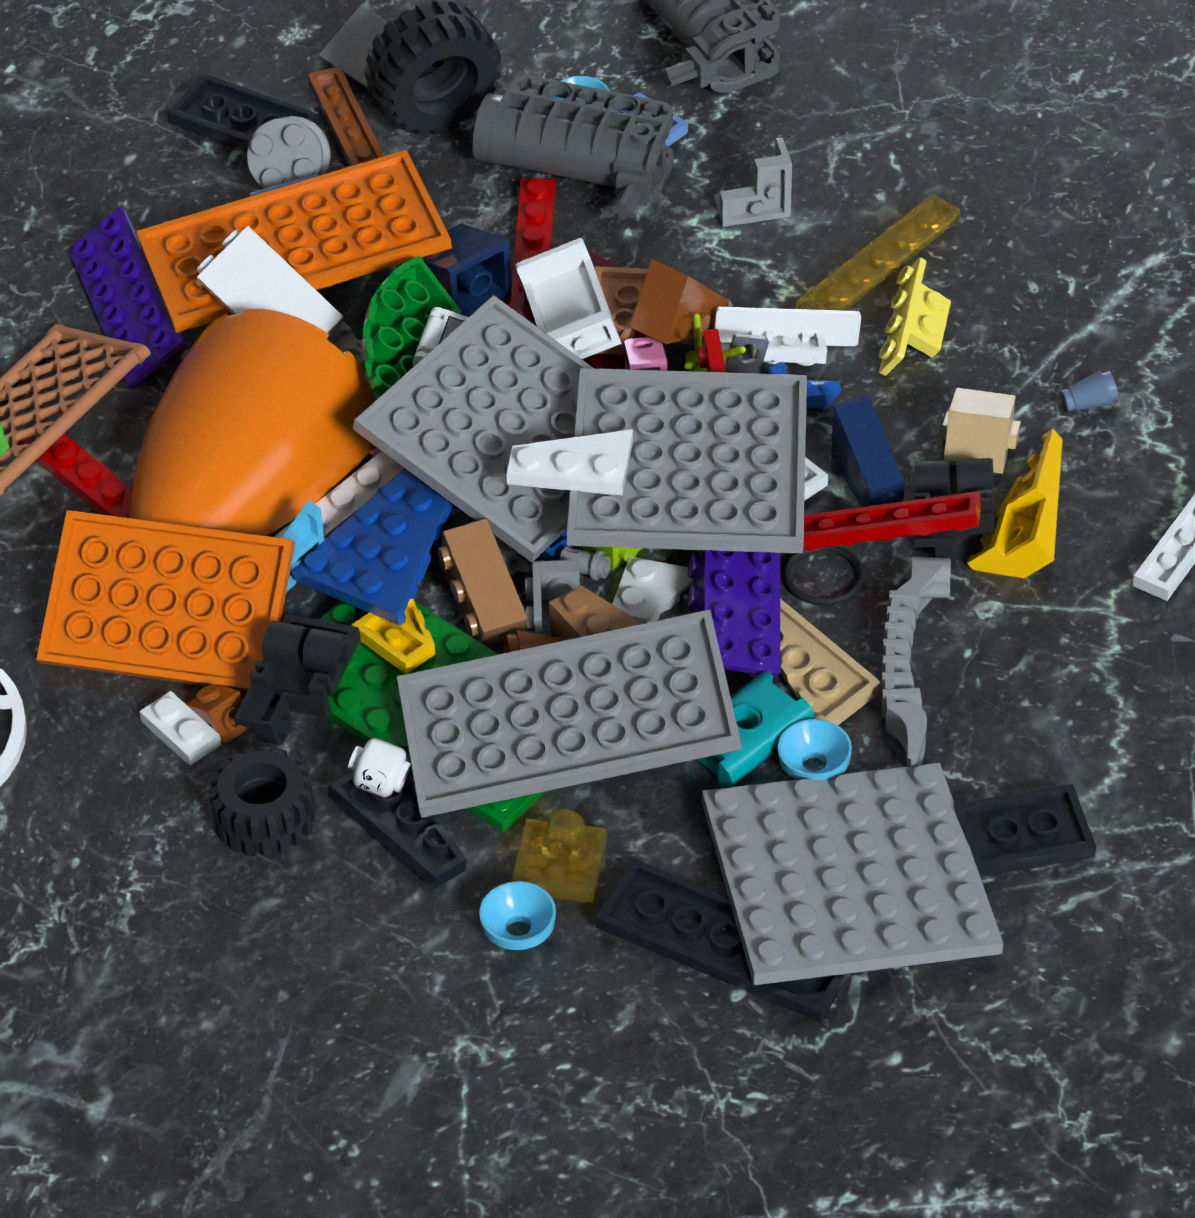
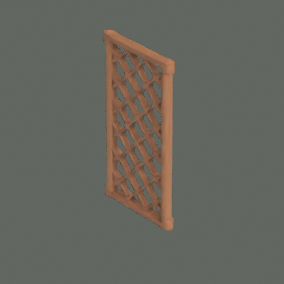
M55 324L46 332V336L0 377V401L9 400L8 404L0 407V416L10 414L8 419L0 421L4 430L11 428V432L6 434L5 437L8 444H13L0 457V461L15 458L7 467H0V497L16 478L127 373L150 356L151 353L147 346ZM80 349V352L76 355L61 358L64 353ZM107 356L103 361L87 365V362L91 359ZM56 357L50 363L35 366L43 358ZM82 363L81 367L77 369L62 372V370L68 366ZM106 369L109 370L102 378L89 379V376L93 373ZM57 371L54 376L38 380V377L42 374ZM83 377L81 382L64 387L67 381ZM32 378L30 383L12 388L20 379ZM59 385L56 390L39 394L40 390ZM86 391L78 400L65 401L69 395ZM34 392L32 397L14 402L16 397ZM60 399L58 404L40 409L43 403ZM35 406L32 412L16 416L18 411ZM63 413L55 422L42 423V420L46 417ZM36 421L34 426L17 431L18 426ZM36 435L39 436L31 444L18 445V442Z

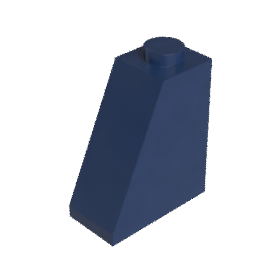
M865 395L833 405L831 459L861 507L904 502L905 481L869 396Z

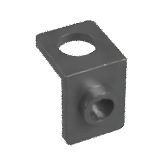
M734 334L731 343L721 342L722 351L739 346L746 348V351L742 354L724 358L726 372L760 374L769 344L768 338L766 336ZM748 344H752L757 347V353L753 358L751 353V347Z

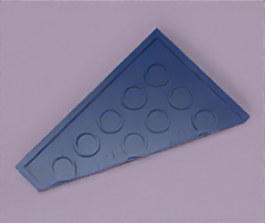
M404 468L292 569L294 578L300 584L401 625L406 621L404 612L410 599H415L418 592V583L423 580L430 563L431 556L429 552L434 540L440 539L442 525L447 521L454 504Z

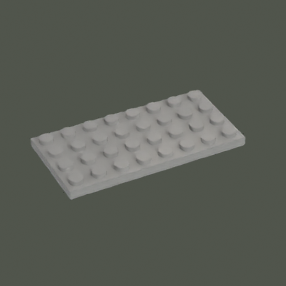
M710 610L397 676L421 817L742 749Z

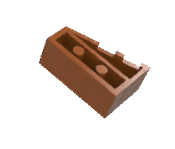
M651 259L630 327L664 344L694 339L693 315L698 313L700 314L703 337V331L714 330L716 308L727 307L729 300L688 275Z

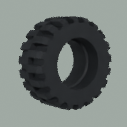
M437 0L432 1L430 5L425 2L417 4L415 9L411 11L407 9L399 13L400 17L392 22L390 20L384 25L383 33L381 35L377 34L372 42L373 49H369L366 57L367 64L365 65L367 86L387 117L398 128L407 132L412 131L415 134L426 135L427 131L431 134L443 133V129L448 127L452 130L460 126L459 122L464 119L468 121L475 116L474 112L480 107L488 93L494 94L498 84L496 79H500L502 68L500 50L474 12L467 7H463L462 4L451 1L447 4L446 1ZM447 58L433 73L419 78L433 63Z

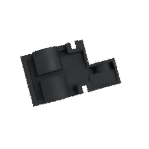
M993 459L915 462V500L979 492L981 500L979 527H972L963 531L934 532L926 536L914 535L915 547H934L935 557L951 558V566H956V535L984 534L985 532L994 534Z
M285 614L282 622L272 621L268 625L263 638L262 651L264 659L262 662L256 661L254 665L256 672L251 671L249 675L251 685L234 717L236 725L255 728L261 742L282 745L289 734L291 711L328 718L332 711L328 696L333 697L361 638L359 628Z

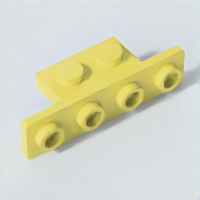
M921 257L911 267L906 265L901 270L896 281L899 289L891 303V308L894 310L885 328V333L888 334L886 342L879 353V357L882 359L879 373L884 376L904 358L907 344L931 358L941 349L951 301L922 284L926 260Z

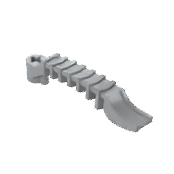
M912 556L911 579L897 590H889V606H887V621L885 622L883 640L881 716L885 718L886 732L896 737L905 749L906 767L922 765L926 746L927 715L922 708L920 688H914V677L911 672L910 663L916 619H918L919 613L933 598L950 599L951 558Z

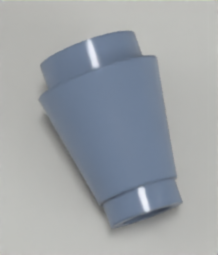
M1097 371L1067 389L1061 390V398L1067 412L1110 406L1111 401L1119 398L1117 386L1110 371L1105 373Z

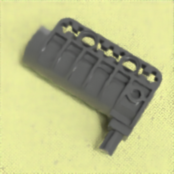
M644 0L686 48L685 62L661 71L666 87L669 88L693 79L700 88L709 85L716 92L728 93L773 77L779 72L780 56L778 50L766 37L779 31L781 14L770 0ZM745 1H752V2H754L755 4H753V5H744V4H741V3H742V2H745Z
M521 75L510 82L504 95L488 93L484 97L474 126L473 154L474 158L480 162L516 167L519 170L527 169L541 172L544 175L566 177L568 180H581L591 182L593 185L614 187V194L617 195V199L612 207V213L618 214V219L626 220L627 216H632L637 204L647 206L648 203L656 202L673 168V150L664 141L667 140L673 125V109L671 105L663 101L532 75ZM553 96H556V97H561V98H566V99H564V100H552V99H550V98L553 97ZM619 109H621V110H626V111H631V112H630V113H618V112H616V111L619 110Z

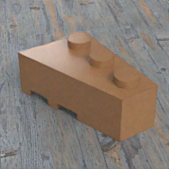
M487 518L443 531L441 547L437 548L439 567L464 614V621L471 637L475 636L476 640L483 645L490 646L503 642L505 634H513L515 630L526 631L528 618Z

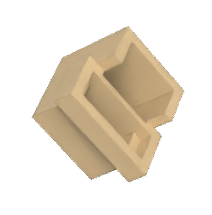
M956 388L950 409L947 411L942 425L941 439L946 440L944 460L993 459V472L1003 474L1008 448H1016L1021 421L1013 420L1016 396Z

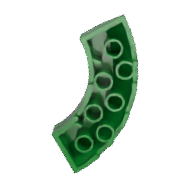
M420 256L403 263L392 271L376 290L365 315L363 354L367 375L376 400L414 367L412 361L432 308L440 307L458 314L462 313Z

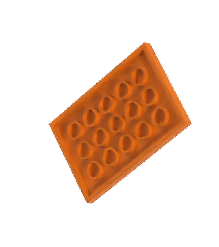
M67 510L36 660L42 664L201 686L217 684L247 692L251 685L249 675L251 671L256 672L254 666L256 661L262 662L264 659L262 645L265 631L272 621L281 622L295 542L292 539Z

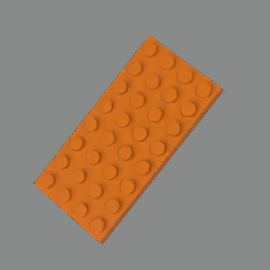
M407 150L136 231L138 242L176 333L213 322L225 314L233 315L205 287L201 289L196 284L197 276L199 275L196 270L208 256L212 255L216 258L225 249L222 243L236 229L241 233L249 226L315 290L400 265L418 256L422 258L452 248L450 236Z

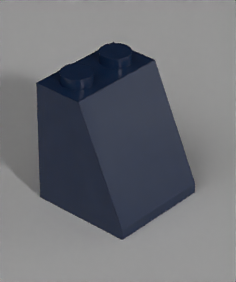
M460 223L447 230L451 239V249L422 257V260L462 311L461 315L470 317L493 295L501 301L511 296L509 242L503 237Z

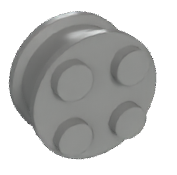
M298 116L273 119L260 126L253 134L247 151V160L251 174L264 189L318 174V176L324 175L328 171L331 159L330 146L323 131L312 121Z

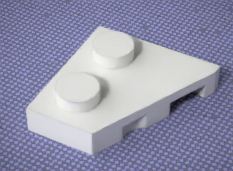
M630 556L612 605L642 624L654 622L659 619L662 612L670 610L680 601V594L690 586H693L694 579L688 578V567Z

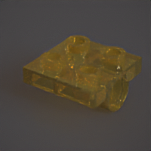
M567 809L553 811L549 814L548 821L526 819L511 882L522 881L538 885L546 890L552 898L593 903L607 842V828L585 826L583 818L578 813Z

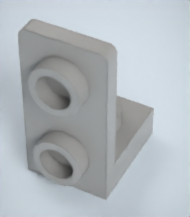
M579 560L532 562L533 577L525 578L526 601H534V606H526L527 630L535 629V633L543 634L542 599L557 598L580 586Z

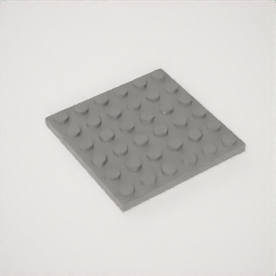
M493 295L354 421L353 430L475 521L487 518L495 536L530 562H533L567 529L570 490L507 484L506 473L512 446L574 437L580 368L593 367Z
M580 368L574 437L633 429V443L623 496L570 491L567 546L803 553L807 375Z
M940 763L840 774L826 780L798 779L702 791L704 813L753 985L1002 954L1003 940L971 849L955 811L954 801Z

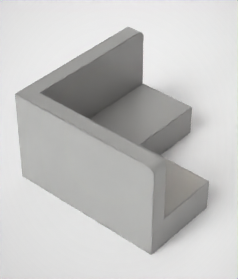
M783 137L775 138V156L754 159V186L720 191L719 194L714 195V203L722 227L791 216L792 162Z

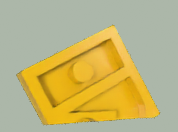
M414 599L409 600L404 612L406 621L401 625L376 616L371 612L352 624V626L359 628L361 637L359 641L404 674H409L435 655V643L429 630L425 628V620L421 611L417 609Z

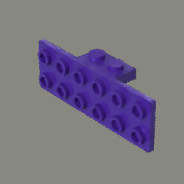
M118 207L70 246L69 253L105 336L143 344L150 350V356L141 364H137L124 376L126 384L134 387L182 349L186 342L182 333H176L126 210Z
M699 550L698 555H692L689 561L688 578L694 580L693 586L689 590L687 608L693 609V613L705 610L711 611L724 669L756 675L766 671L773 674L774 678H777L781 671L780 553Z

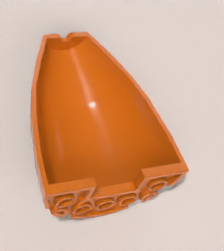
M244 309L241 314L230 316L225 314L209 324L194 342L173 374L149 420L135 466L130 502V518L267 536L296 518L308 501L315 504L356 468L375 447V445L353 430L355 419L376 401L371 386L363 376L367 371L350 351L343 353L334 344L327 340L329 337L328 333L303 319L287 313L267 309Z

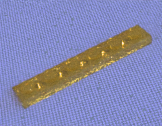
M931 194L796 301L795 309L846 311L955 224L960 218V209Z

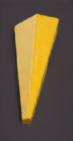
M1054 429L1042 436L1041 440L1044 443L1039 456L1036 454L1031 455L1027 461L1031 468L1029 473L1024 477L1021 476L1016 479L995 514L998 521L994 534L984 533L980 539L984 548L981 552L970 556L967 564L972 570L1024 579L1054 561L1063 440Z

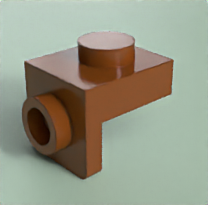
M217 684L208 685L199 690L196 694L197 697L186 704L206 723L211 724L212 728L220 735L221 743L226 744L251 728L236 725L234 717L243 701V697L238 690Z

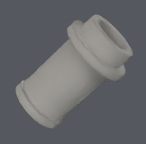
M565 546L559 561L579 560V573L590 575V578L598 581L600 578L605 579L609 574L611 558L606 556L604 551L600 550L592 553Z

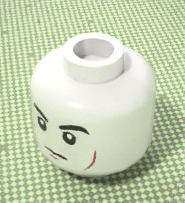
M378 738L370 739L364 748L356 746L348 764V769L354 771L353 783L357 788L383 798L389 797L393 791L400 793L411 767V763L406 761L404 749Z

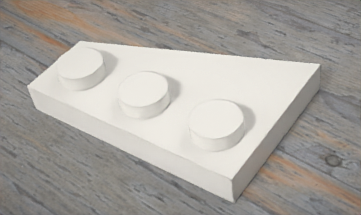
M633 429L512 446L506 473L507 484L623 496L633 443Z

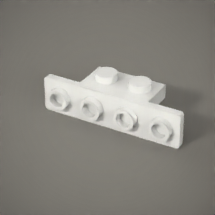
M717 307L714 329L719 331L720 342L731 343L734 334L766 336L769 344L763 361L764 364L773 365L783 361L810 366L815 363L826 364V346L858 345L861 314L859 311ZM750 344L753 358L757 353V347Z

